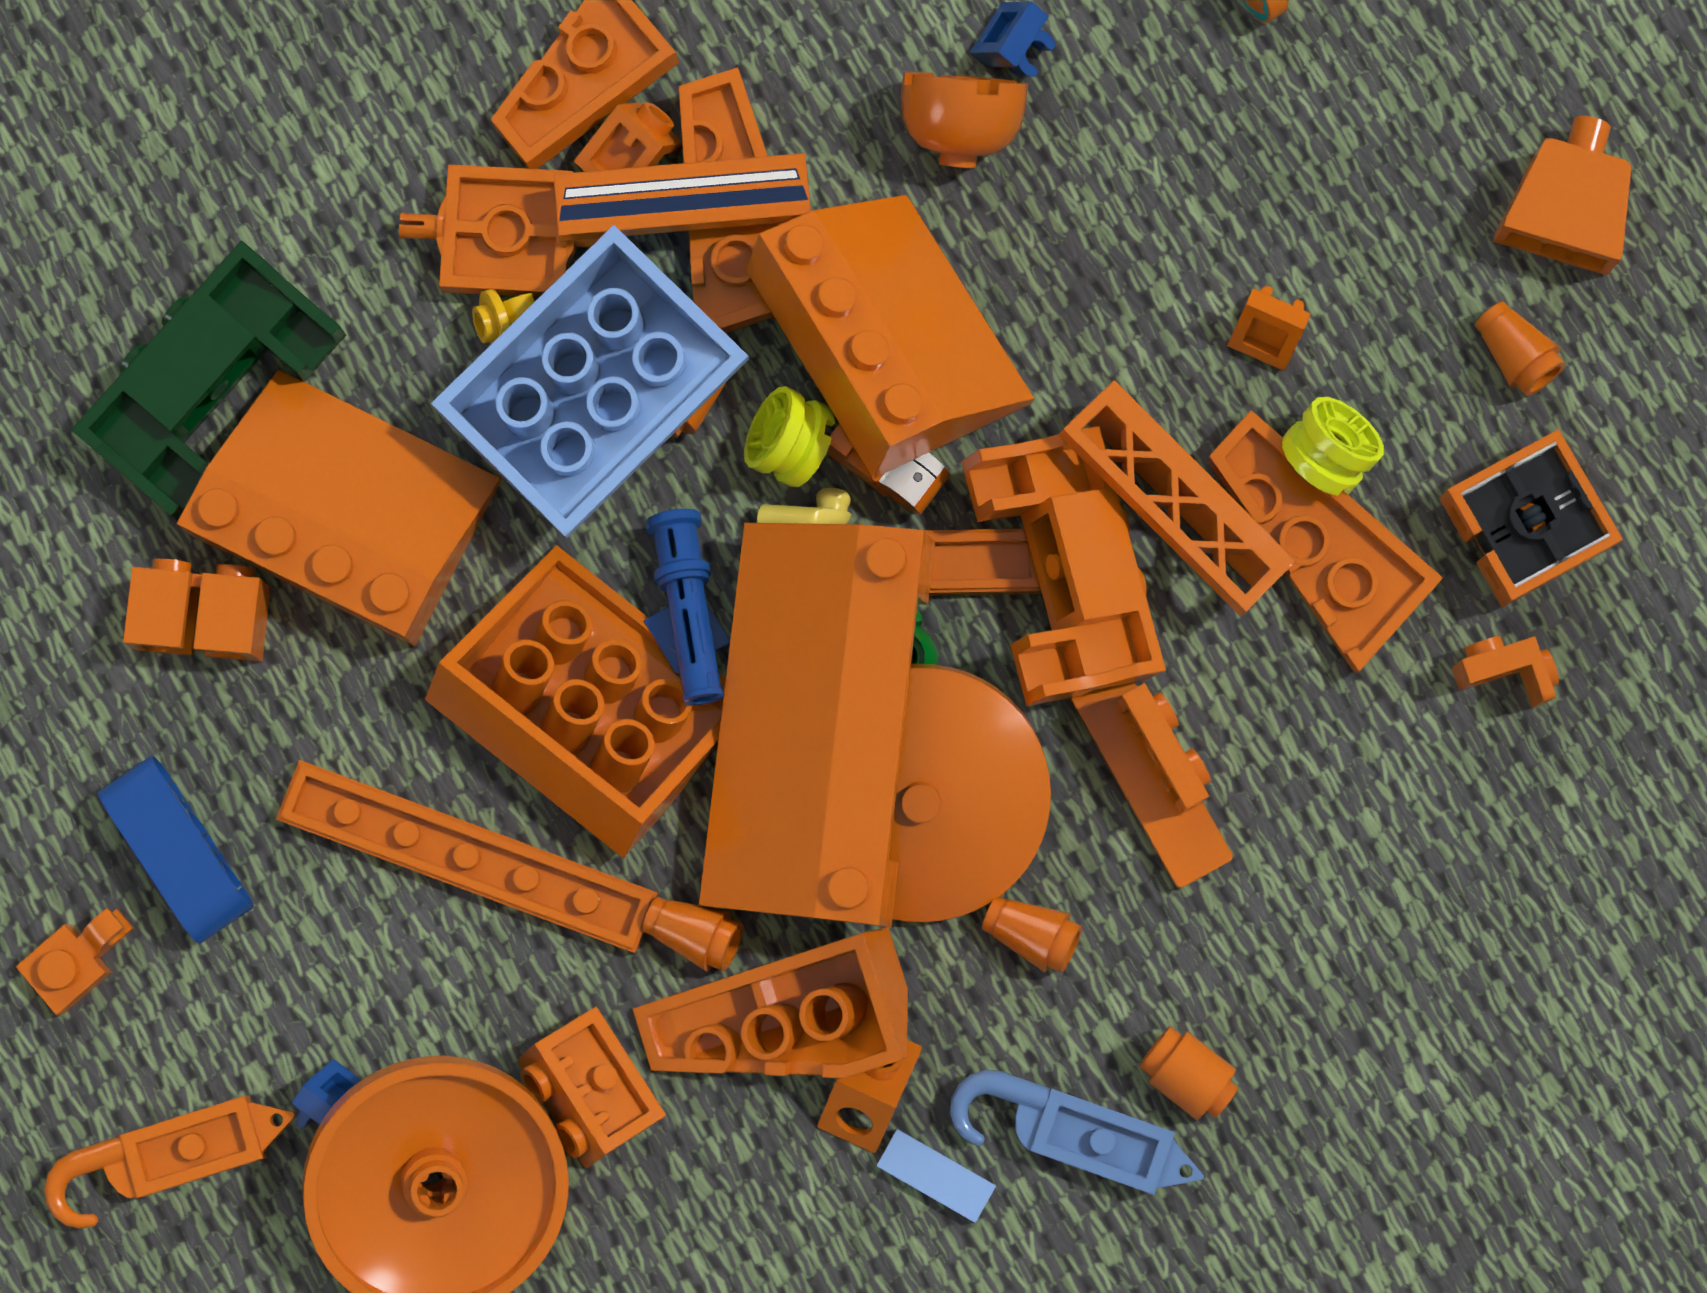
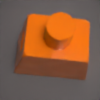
M1577 116L1573 120L1567 142L1553 138L1544 139L1535 152L1495 232L1493 242L1600 274L1608 275L1621 260L1623 253L1631 163L1625 159L1604 154L1611 129L1607 122L1591 116Z

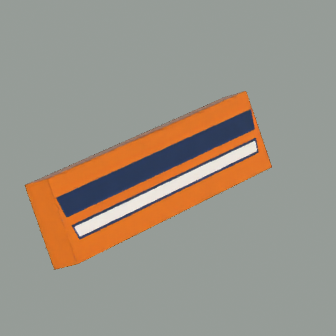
M805 153L553 174L560 242L601 238L613 225L625 236L783 223L811 211Z

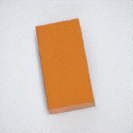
M1025 529L924 530L935 541L929 596L1042 594Z

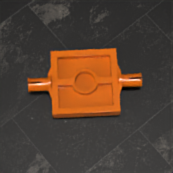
M448 165L446 196L438 210V215L401 212V224H399L400 239H431L437 241L441 253L439 287L442 293L480 294L482 291L493 289L500 296H519L532 293L533 297L539 298L569 269V265L576 253V247L590 248L600 238L560 242L553 174L573 173V171Z

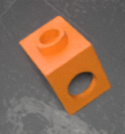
M907 1040L906 1059L846 1078H837L817 1127L865 1150L876 1153L916 1064L922 1046ZM842 1108L860 1110L870 1118L873 1126L867 1129L853 1127L841 1118L839 1110Z

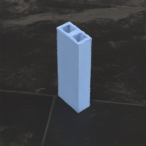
M898 1129L895 1131L876 1165L974 1223L978 1220L996 1185Z

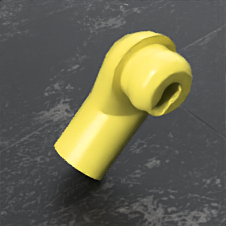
M822 488L816 494L817 507L762 504L758 511L757 523L847 524L852 516L848 512L851 498L845 490Z

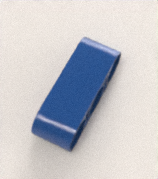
M151 755L97 792L98 797L183 928L200 945L253 909L254 904L244 887L239 890L237 889L242 885L210 835L208 834L203 837L208 832L175 782L168 785L173 779L157 758Z

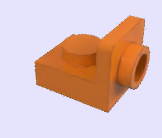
M640 102L618 104L574 162L584 172L656 166L665 154L676 153L683 144L682 140L671 130L674 127L671 118L654 104L649 102L644 104Z

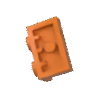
M597 1006L535 1043L518 1059V1064L522 1069L520 1076L523 1085L540 1103L545 1105L556 1122L555 1129L563 1149L571 1157L578 1158L585 1168L591 1167L607 1154L666 1116V1113Z

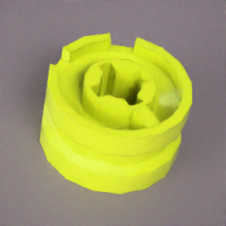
M787 386L778 387L761 404L752 420L744 447L745 463L749 468L762 474L773 471L774 476L779 482L790 487H800L817 471L828 451L832 438L824 433L826 424L831 427L835 424L832 410L829 406L817 400L805 402V398L800 392Z
M1317 397L1304 411L1302 421H1297L1282 437V449L1296 472L1311 485L1323 492L1336 496L1343 490L1349 495L1363 479V472H1369L1384 455L1383 442L1370 422L1354 408L1331 397Z

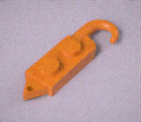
M242 1096L71 1151L58 1159L47 1175L44 1187L46 1205L53 1217L65 1226L78 1229L93 1227L98 1223V1217L95 1214L77 1213L67 1204L65 1190L73 1178L104 1169L108 1181L118 1193L127 1198H143L266 1159V1150L296 1119L297 1113L253 1103L250 1096ZM276 1114H280L283 1118L280 1126H276L273 1122Z

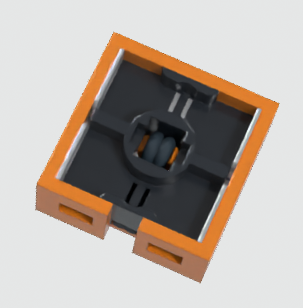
M1559 429L1452 486L1439 498L1464 543L1475 539L1484 556L1476 564L1502 608L1612 549L1623 540Z

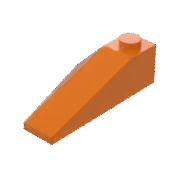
M889 927L863 932L633 1008L651 1071L764 1073L765 1075L772 1076L814 1075L822 1076V1078H846L907 1058L908 987Z

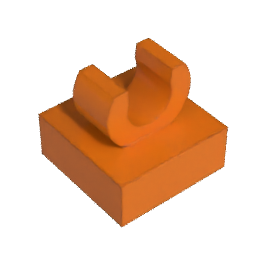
M1264 286L1260 291L1253 288L1227 346L1285 371L1311 313L1304 311V302L1296 299L1293 305L1272 297L1273 288L1269 286Z

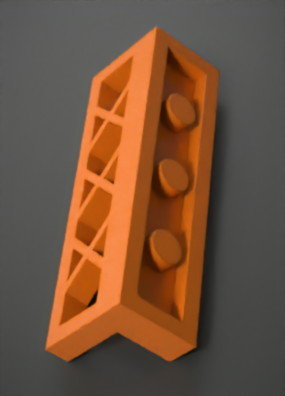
M1115 380L1060 432L1059 436L1240 617L1296 562ZM1088 424L1091 427L1099 426L1102 438L1114 450L1100 449L1082 429ZM1114 462L1122 463V470ZM1134 470L1159 495H1146L1135 484ZM1160 508H1167V515ZM1180 516L1205 541L1191 540L1180 529ZM1205 553H1213V561ZM1226 562L1251 586L1246 593L1226 575Z

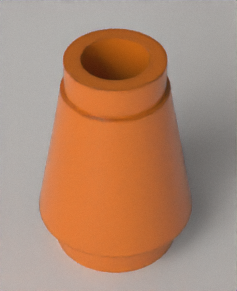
M1504 301L1489 308L1475 323V327L1482 334L1484 342L1510 388H1519L1525 396H1531L1547 386L1562 372L1566 365L1558 355L1561 347L1516 311L1510 309Z
M999 896L993 899L985 915L982 931L993 935V938L1044 973L1049 968L1063 973L1076 950L1083 926L1070 921V913L1012 899L1007 900Z
M656 897L652 901L643 923L644 933L654 936L656 940L706 972L712 967L721 971L727 970L738 951L744 930L743 923L732 919L731 911L675 900H666L661 897Z

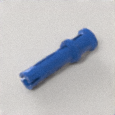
M687 508L663 511L649 517L645 521L647 534L654 536L659 568L654 571V579L660 590L667 593L674 644L684 694L682 696L683 703L687 706L707 705L722 700L724 692L720 684L713 633L704 591V585L709 582L711 570L709 562L702 560L697 532V529L702 525L701 513L695 509Z

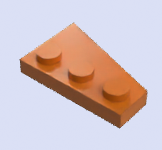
M584 0L576 12L570 10L558 27L559 36L541 60L532 62L491 118L496 131L527 169H539L607 118L618 104L627 103L680 63L676 51L633 0Z

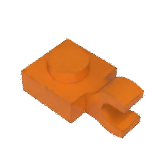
M106 908L84 928L81 935L72 924L62 925L22 960L16 968L55 1015H63L112 973L100 958L128 935L134 927L119 909H115L112 912L109 908Z

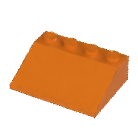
M907 195L813 210L759 233L746 271L873 479L1029 406L1035 398Z
M278 369L206 467L177 525L192 537L415 647L502 479Z
M556 545L438 663L425 700L624 859L661 818L718 747L723 699L701 706H687L683 703L682 696L684 694L680 674L676 675L644 622L649 617ZM719 673L721 689L724 692L726 678Z

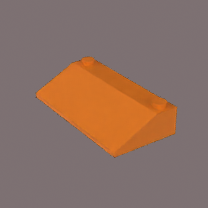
M744 523L699 906L892 927L899 862L889 860L917 606L918 604L928 605L935 541L924 530L862 524Z

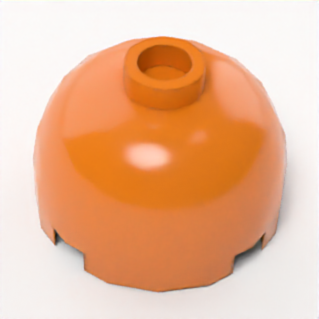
M903 72L901 90L902 118L908 134L919 146L940 153L939 165L976 168L977 156L999 153L1012 143L1021 129L1026 110L1028 83L966 75H941V77L934 76V73Z

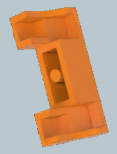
M1099 426L1082 429L1100 449H1105ZM1059 434L1023 443L978 449L962 460L961 463L977 522L1021 515L1051 625V631L1028 634L1010 644L1026 706L1079 697L1096 689L1144 681L1166 671L1146 598L1145 577L1137 566L1129 537V519L1125 510L1121 507L1118 494Z

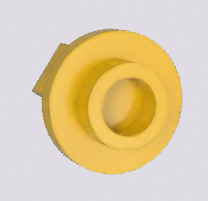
M495 290L482 291L479 296V306H475L472 309L473 323L481 342L484 344L490 342L492 344L535 302L532 293L519 295L502 302Z

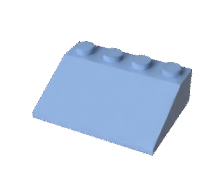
M613 225L431 404L441 417L497 473L567 539L749 360V356Z

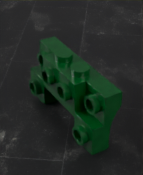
M242 240L190 298L183 296L171 305L162 319L164 327L148 344L141 343L127 354L120 365V376L71 429L73 433L176 521L179 520L206 467L209 465L190 449L185 442L267 350L302 380L306 381L346 336V333L339 324L304 296Z

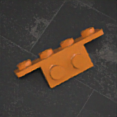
M1134 682L1096 689L1082 696L1069 698L1175 886L1183 888L1230 862L1233 854L1203 803L1210 797L1204 787L1211 782L1210 775L1200 756L1193 748L1186 752L1182 749L1172 729L1179 726L1178 719L1163 693L1159 692L1152 696L1145 683L1137 687Z

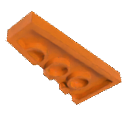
M738 67L679 86L684 163L768 156ZM782 223L689 231L693 302L725 333L774 318V315L747 273L746 267L759 233Z
M1252 410L1208 457V464L1231 497L1296 560L1285 572L1286 576L1355 675L1360 672L1443 579L1440 574L1344 491L1338 496L1323 492L1298 474L1284 454L1282 436Z

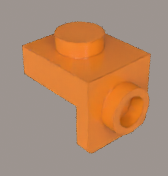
M1501 636L1473 643L1464 647L1467 658L1460 660L1451 667L1459 691L1520 672L1532 708L1544 705L1556 698L1553 688L1559 684L1556 664L1547 649L1540 650L1535 636L1505 646Z

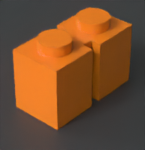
M153 559L152 568L132 567L123 639L124 644L136 651L193 656L194 650L204 651V656L211 658L263 661L271 587L262 579L254 577L255 569L240 565L218 564L216 565L215 574H192L191 563L173 559Z

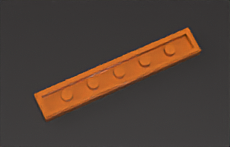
M302 760L298 762L276 818L280 822L635 954L644 935L643 923L652 901L659 895L658 892Z

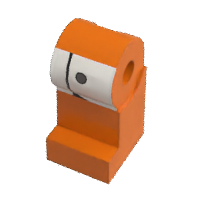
M840 423L829 436L832 440L826 454L885 497L887 495L907 511L917 516L923 513L951 476L949 471L934 456L927 453L873 479Z

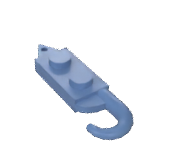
M982 1070L970 1074L958 1084L951 1097L950 1116L954 1128L963 1139L977 1146L982 1145L985 1138L983 1134L971 1125L968 1118V1109L974 1098L979 1095L988 1094L1018 1104L1015 1116L1016 1134L1021 1145L1029 1151L1155 1195L1157 1188L1204 1179L1202 1172L1173 1140L1175 1132L1003 1071ZM1183 1165H1188L1191 1169V1174L1184 1178L1180 1175V1168Z

